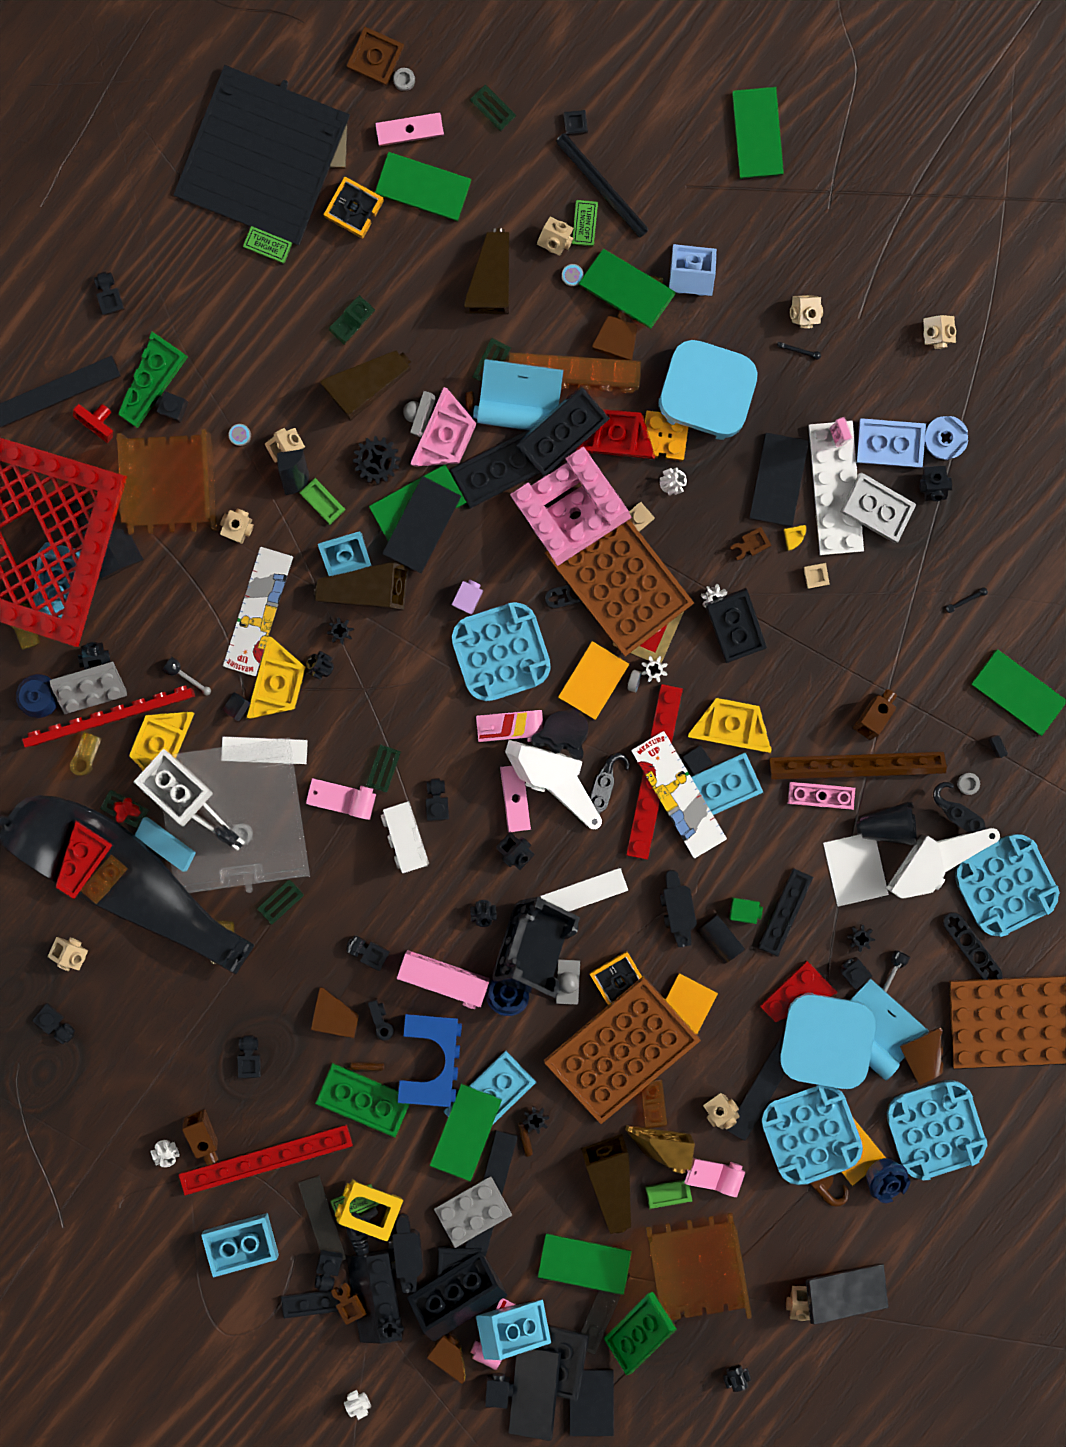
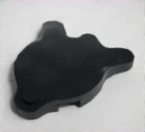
M577 708L553 713L547 719L544 728L532 736L531 743L536 747L547 746L555 754L560 753L562 749H566L573 759L581 760L584 754L582 744L588 736L587 720L582 715V711Z

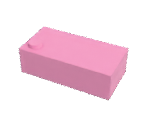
M409 950L405 953L397 977L399 980L463 1001L464 1006L475 1009L476 1006L481 1007L490 980L488 977Z

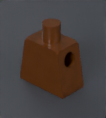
M619 311L617 318L608 316L593 343L592 350L631 363L638 325L630 323L631 317Z
M886 689L882 696L878 695L873 698L853 726V729L868 740H872L880 735L897 708L892 704L897 695L893 691Z
M203 1109L186 1116L182 1130L195 1157H203L206 1165L217 1162L219 1159L215 1151L217 1150L218 1140L206 1110Z

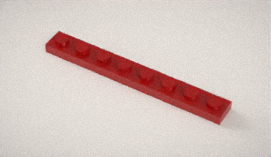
M661 684L650 739L664 731L672 744L683 688ZM644 772L626 855L648 859L660 799Z
M186 686L175 688L174 693L166 695L165 692L153 695V700L147 702L143 698L133 701V706L124 708V705H119L111 708L112 712L103 714V711L90 714L91 719L83 721L82 717L70 720V725L62 727L61 724L48 727V732L33 731L27 733L28 738L22 739L24 747L28 748L184 701L195 697L192 688L187 689Z
M345 1124L179 1173V1178L184 1195H188L353 1146L348 1126Z

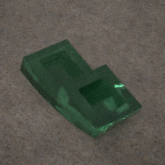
M359 295L329 327V331L345 345L371 317L375 309Z

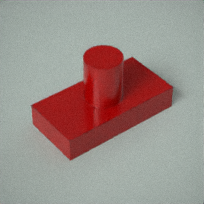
M80 404L74 408L73 417L108 444L113 438V430L103 423L111 414L108 407L101 404L93 414Z

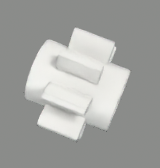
M678 468L664 470V476L660 478L661 489L668 493V495H677L684 492L682 487L686 486L687 483L685 474L678 470Z
M718 584L715 585V588L706 586V593L701 594L702 598L706 599V601L702 604L706 608L705 603L712 601L713 596L716 595L717 598L723 597L727 594V591L725 589L720 591Z
M649 656L650 662L648 664L642 662V665L646 667L642 675L648 674L649 682L652 678H656L660 682L659 676L661 674L667 676V672L663 671V668L668 664H661V656L657 660H653ZM655 663L658 664V669L661 671L651 674V669L648 667L654 666Z
M168 1140L157 1142L155 1150L151 1151L155 1165L160 1164L161 1167L172 1166L176 1161L175 1157L180 1156L175 1142L170 1143Z
M357 1390L348 1394V1401L344 1402L349 1416L353 1417L356 1415L358 1420L367 1416V1409L371 1408V1404L364 1392L359 1394Z

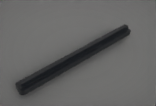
M565 133L561 134L557 138L556 143L640 238L648 232V227Z

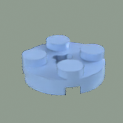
M943 416L934 419L925 430L924 444L927 451L937 459L949 460L956 458L967 447V428L956 417ZM942 433H943V434H947V433H950V434H951V436H950L951 442H950V443H948V442L943 443V442L941 441V440H942V437H941V434H942Z

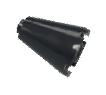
M905 802L860 817V821L856 823L858 835L862 834L863 839L916 845L917 831L915 814H912L913 802Z

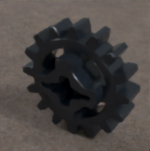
M374 436V441L372 442L366 438L367 444L359 443L358 445L361 450L354 451L358 458L353 459V463L359 464L355 470L356 472L362 471L361 478L368 476V483L375 479L376 483L379 484L382 478L385 482H388L387 476L395 477L393 469L399 470L400 468L395 464L401 461L400 457H395V454L399 451L398 449L392 450L394 443L386 444L385 437L378 441L377 436ZM375 446H382L386 448L387 451H378L376 450ZM368 449L369 455L367 459L362 462L363 455L365 451ZM373 451L378 457H383L380 460L381 469L376 463H371L374 460ZM391 459V465L386 471V462ZM372 468L377 470L379 474H371L366 470Z

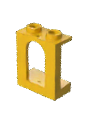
M352 1179L351 1183H347L345 1186L343 1204H339L336 1209V1221L338 1224L388 1241L403 1199L394 1194L390 1195L360 1184ZM356 1197H364L388 1206L380 1227L352 1216L349 1211L351 1201Z

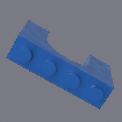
M405 1015L404 1036L427 1038L437 1042L444 1051L445 1066L441 1074L431 1081L400 1080L398 1103L450 1107L451 1102L455 1103L456 1089H452L453 1080L457 1081L458 1067H454V1059H459L460 1045H456V1036L461 1037L462 1023H458V1019Z

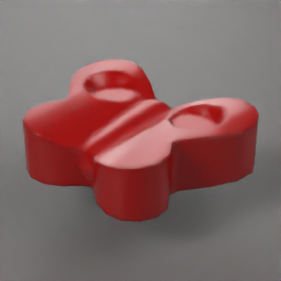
M125 798L123 802H115L113 805L116 812V821L122 823L127 815L135 817L140 815L139 806L133 804L131 798Z

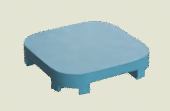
M689 340L683 342L676 348L671 358L659 398L658 407H660L662 414L666 417V422L672 425L678 423L716 435V439L720 440L739 433L746 420L757 382L755 364L742 354L702 341Z
M517 602L508 603L460 620L454 627L452 643L466 686L469 692L477 699L492 701L536 687L548 677L551 668L550 659L536 616L526 605Z
M1007 835L956 867L955 879L957 886L975 922L982 931L989 935L1000 937L1009 935L1008 933L1046 914L1049 915L1054 911L1058 903V896L1060 894L1058 886L1055 884L1037 848V844L1025 835Z
M805 993L798 996L790 1003L780 1053V1062L784 1072L790 1078L800 1082L840 1089H852L859 1086L864 1081L868 1072L876 1029L872 1011L864 1003L857 1000L851 1001L813 993Z
M955 1080L940 1081L902 1093L890 1102L887 1109V1121L900 1162L912 1177L921 1180H931V1177L969 1165L974 1166L983 1157L987 1147V1139L982 1130L973 1096L970 1090L962 1083Z
M818 1085L777 1101L775 1100L764 1111L762 1118L763 1129L776 1165L782 1177L791 1184L798 1186L806 1185L846 1171L855 1166L861 1158L863 1150L862 1141L846 1098L842 1091L837 1088Z

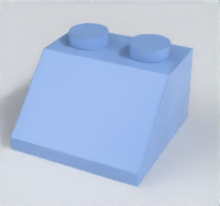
M673 244L669 288L676 293L712 296L716 273L717 249Z

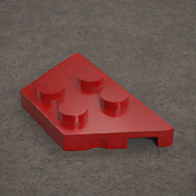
M602 409L610 419L574 450L577 451L584 446L588 453L655 459L644 416L638 412Z

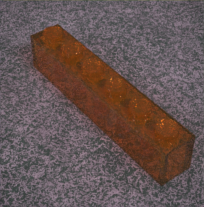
M510 353L509 363L563 370L561 389H569V386H582L585 390H591V387H598L599 391L612 392V389H621L622 393H634V390H639L641 361Z

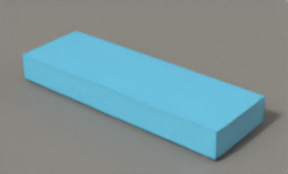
M145 817L142 819L135 834L143 843L183 872L188 870L196 852L150 818Z

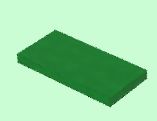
M776 87L732 91L740 179L783 175Z
M388 152L375 193L381 197L458 222L472 180Z
M604 248L579 282L580 287L649 329L653 327L675 296L674 290Z
M446 464L424 476L462 496L456 509L466 504ZM421 478L369 506L388 542Z
M996 649L971 683L973 687L1040 736L1045 733L1066 704L1065 698L998 649Z
M332 1063L315 1103L395 1138L410 1105L408 1103H398L399 1090L335 1063Z
M461 1083L430 1166L471 1182L502 1099Z
M546 1233L538 1277L624 1295L632 1250Z
M651 1292L607 1334L604 1340L627 1376L632 1374L677 1329L654 1292Z

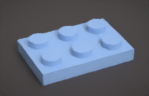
M860 419L856 463L922 468L926 424Z

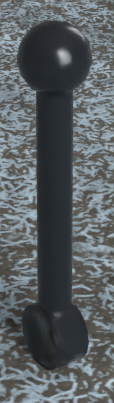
M782 342L777 343L779 348L813 356L815 360L821 358V353L818 351L811 352L786 345Z
M983 587L979 592L954 605H947L946 611L953 613L959 606L979 596H986L988 590Z

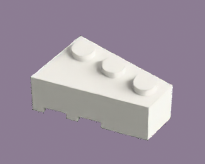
M409 801L383 809L384 814L381 815L384 827L388 826L390 835L387 837L391 848H395L397 856H394L397 868H401L402 873L427 866L429 862Z

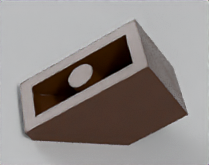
M451 1333L445 1334L436 1341L428 1352L427 1358L463 1384L465 1381V1369L462 1349L459 1344L460 1341Z

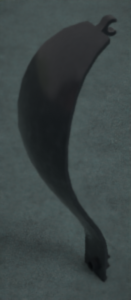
M39 795L25 798L14 808L9 817L0 815V825L3 826L0 830V844L17 859L54 883L57 882L75 820L112 844L110 850L77 896L193 950L233 974H237L254 948L253 943L215 921L194 900L164 863L139 838L103 814L77 802L54 796Z

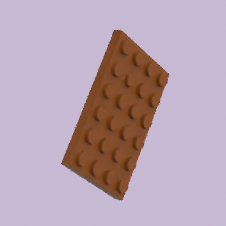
M630 520L616 527L558 566L548 551L545 552L551 563L625 657L694 604L693 600Z
M1066 975L950 981L953 1068L1066 1063Z
M642 976L545 1058L544 1063L598 1122L602 1124L701 1040L652 984Z

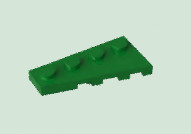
M154 332L150 334V341L147 348L144 349L140 366L135 371L131 388L128 389L119 411L121 417L137 428L188 358V356Z

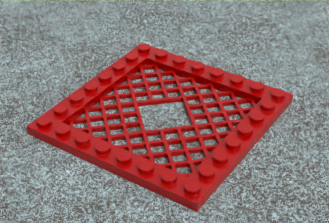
M0 438V461L11 464L2 469L0 464V476L5 483V486L0 488V493L8 489L12 498L4 504L0 498V511H2L6 519L0 523V528L33 509L51 545L21 564L16 565L0 531V546H3L6 553L5 556L0 558V563L9 559L13 567L4 573L0 565V581L3 580L7 590L0 593V622L79 647L127 476ZM18 466L30 471L22 475ZM14 468L18 478L9 483L5 473ZM37 472L48 475L49 477L41 481ZM33 474L37 484L28 489L24 479ZM56 478L68 481V483L60 487ZM52 480L56 490L47 495L43 485ZM20 482L24 492L15 496L12 486ZM75 484L87 487V489L79 493ZM71 486L75 496L66 500L62 491ZM39 488L43 498L35 502L31 492ZM91 492L95 502L85 506L82 496ZM59 494L63 503L54 508L50 498ZM27 495L31 505L22 510L18 500ZM78 499L82 509L73 514L69 504ZM46 501L50 511L41 516L37 506ZM14 503L18 513L9 517L6 507ZM65 507L69 517L60 522L56 512ZM91 508H93L92 513H91V516H90L88 510H90ZM84 513L89 523L80 528L75 518ZM53 515L56 525L48 529L44 519ZM72 521L76 531L67 535L63 525ZM59 528L63 538L54 543L50 533ZM87 529L86 534H85V537H84V535H83L82 532ZM78 534L82 545L74 549L69 539ZM66 542L70 552L61 557L57 546ZM53 549L57 560L48 564L44 554ZM81 550L80 555H79V559H78L76 553ZM72 556L76 566L67 570L63 560ZM40 557L45 567L36 572L32 561ZM59 563L64 573L55 578L51 568ZM28 565L32 575L23 579L19 569ZM47 571L51 581L42 585L38 575ZM15 572L19 582L11 587L6 577ZM75 572L72 580L70 574ZM66 577L70 587L61 591L57 582ZM34 578L38 589L30 593L25 583ZM54 585L58 594L49 599L44 589ZM22 586L26 596L17 600L13 590ZM41 592L45 602L36 607L32 597ZM9 593L13 602L1 598ZM69 593L66 601L64 595ZM60 598L64 608L55 612L51 603ZM28 600L32 608L20 604ZM45 606H48L51 614H47L39 610L44 608Z

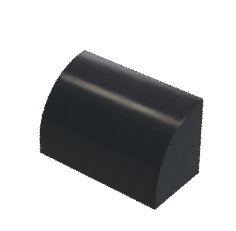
M303 449L277 453L278 469L285 495L301 491L309 480V470Z
M717 914L696 930L723 964L731 961L745 950Z

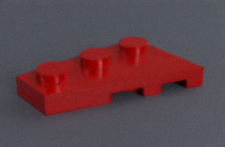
M75 820L56 882V888L75 899L110 850L112 844Z
M806 961L760 1007L775 1022H778L787 1017L790 1003L798 996L805 993H813L830 997L838 992Z

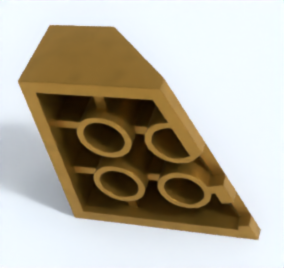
M626 1125L625 1130L645 1155L672 1168L674 1172L685 1173L686 1170H691L695 1145L691 1134Z

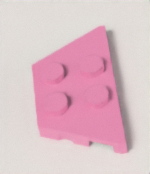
M445 387L410 463L414 467L460 463L477 424Z

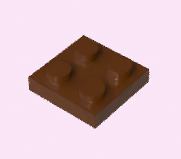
M364 27L349 59L347 68L387 86L405 45Z

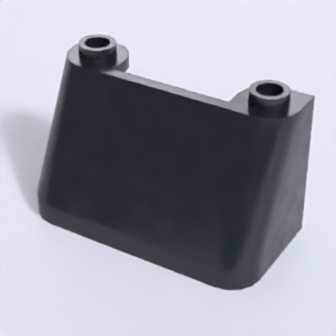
M540 897L518 901L509 919L493 970V980L547 999L556 998L560 991L559 980L553 977L564 940L577 933L580 917Z

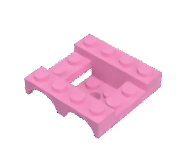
M584 446L565 458L567 463L532 486L528 482L510 494L557 566L632 518L628 509ZM577 483H581V487L546 509L545 504ZM575 511L581 512V515H580L579 518H577V519H571V518H570V516H571V514H572L573 512H575Z

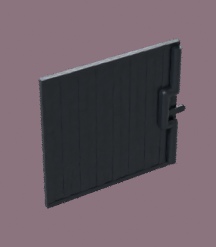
M224 65L174 196L299 246L347 126L350 114L287 90V80H283L279 87Z

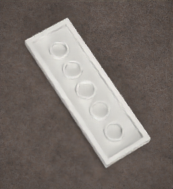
M846 421L852 439L838 448L829 430L834 422L808 425L820 555L864 551L862 524L840 512L857 478L853 421Z

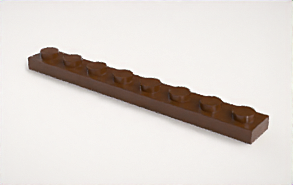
M944 752L770 758L769 760L771 780L946 774L947 770Z

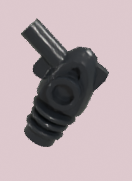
M375 1206L362 1215H359L357 1212H351V1215L355 1218L371 1223L370 1219L379 1214ZM346 1227L348 1239L353 1244V1250L356 1252V1255L367 1254L369 1252L367 1234Z

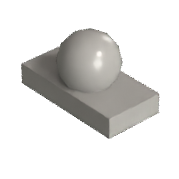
M426 391L423 392L420 403L411 401L403 408L405 419L409 422H414L410 433L422 438L436 401V396Z
M558 959L557 979L559 980L560 991L556 996V1003L578 1004L580 960Z

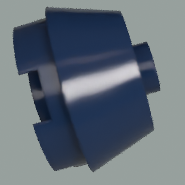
M41 674L31 675L19 684L16 700L19 708L26 715L42 718L50 715L57 708L59 702L50 685V680L52 679L48 676Z
M492 980L486 990V1000L490 1008L496 1013L503 1016H513L526 1008L529 1001V993Z
M888 1158L874 1162L866 1173L870 1194L882 1203L893 1202L892 1198L900 1192L904 1194L910 1185L907 1169Z

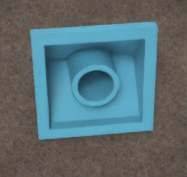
M360 531L318 544L329 576L371 566Z

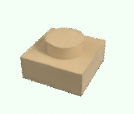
M642 502L629 511L632 517L629 520L639 532L655 519Z
M826 563L803 567L807 589L830 585Z

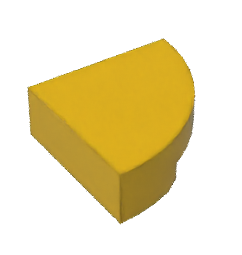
M806 525L784 529L787 551L796 548L803 541L806 534Z

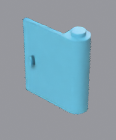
M485 359L479 406L475 405L473 418L477 419L479 424L531 430L559 405L563 370Z
M870 978L850 1000L864 1003L874 1015L876 1029L869 1067L886 1081L896 1072L900 1065L899 1063L905 1058L900 1046L903 1043L921 1037L924 1033L929 1032V1030Z

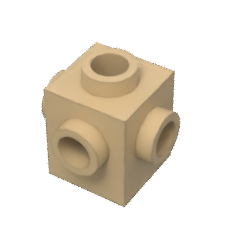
M550 217L543 227L537 245L560 256L564 248L568 250L574 239L571 237V233L574 228L568 226L565 222Z
M815 295L792 296L790 317L793 323L799 324L800 328H813V324H821L823 316L821 297Z
M939 315L923 318L925 345H934V349L947 348V344L956 343L954 316Z
M283 428L273 434L274 437L265 443L275 463L278 462L277 453L305 448L295 428L288 431Z
M238 508L235 512L230 510L228 514L225 513L220 523L223 526L220 535L243 544L245 537L250 536L254 526L251 524L252 519L248 517L249 513ZM236 522H240L238 528L234 527Z
M56 937L48 957L58 963L57 966L69 971L70 968L80 970L88 950L81 946L82 942L71 937L69 940Z
M722 1093L703 1105L709 1114L707 1119L713 1127L729 1129L737 1123L736 1119L740 1117L737 1113L739 1108L733 1099L728 1100L726 1095Z
M792 1286L790 1297H786V1310H790V1319L799 1321L810 1320L807 1289L805 1286Z

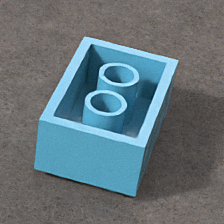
M268 1213L204 1230L201 1235L213 1277L275 1261L279 1256Z

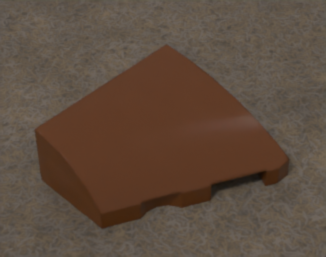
M320 987L311 1030L354 1038L359 1014L344 1005L342 1001L327 992L325 988Z
M941 1027L926 1032L921 1037L903 1043L900 1046L919 1085L927 1083L943 1073Z

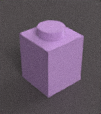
M469 580L468 583L463 581L452 606L472 615L483 593V590L479 589L481 585L472 580Z

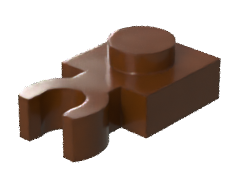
M759 527L741 537L744 541L743 544L736 543L730 549L739 548L741 555L737 556L736 560H741L748 551L751 556H754L772 545L762 527Z
M345 1282L341 1285L343 1293H340L337 1287L331 1290L333 1297L340 1301L336 1307L345 1324L348 1325L367 1313L358 1296L354 1295L351 1297L349 1294L350 1287Z

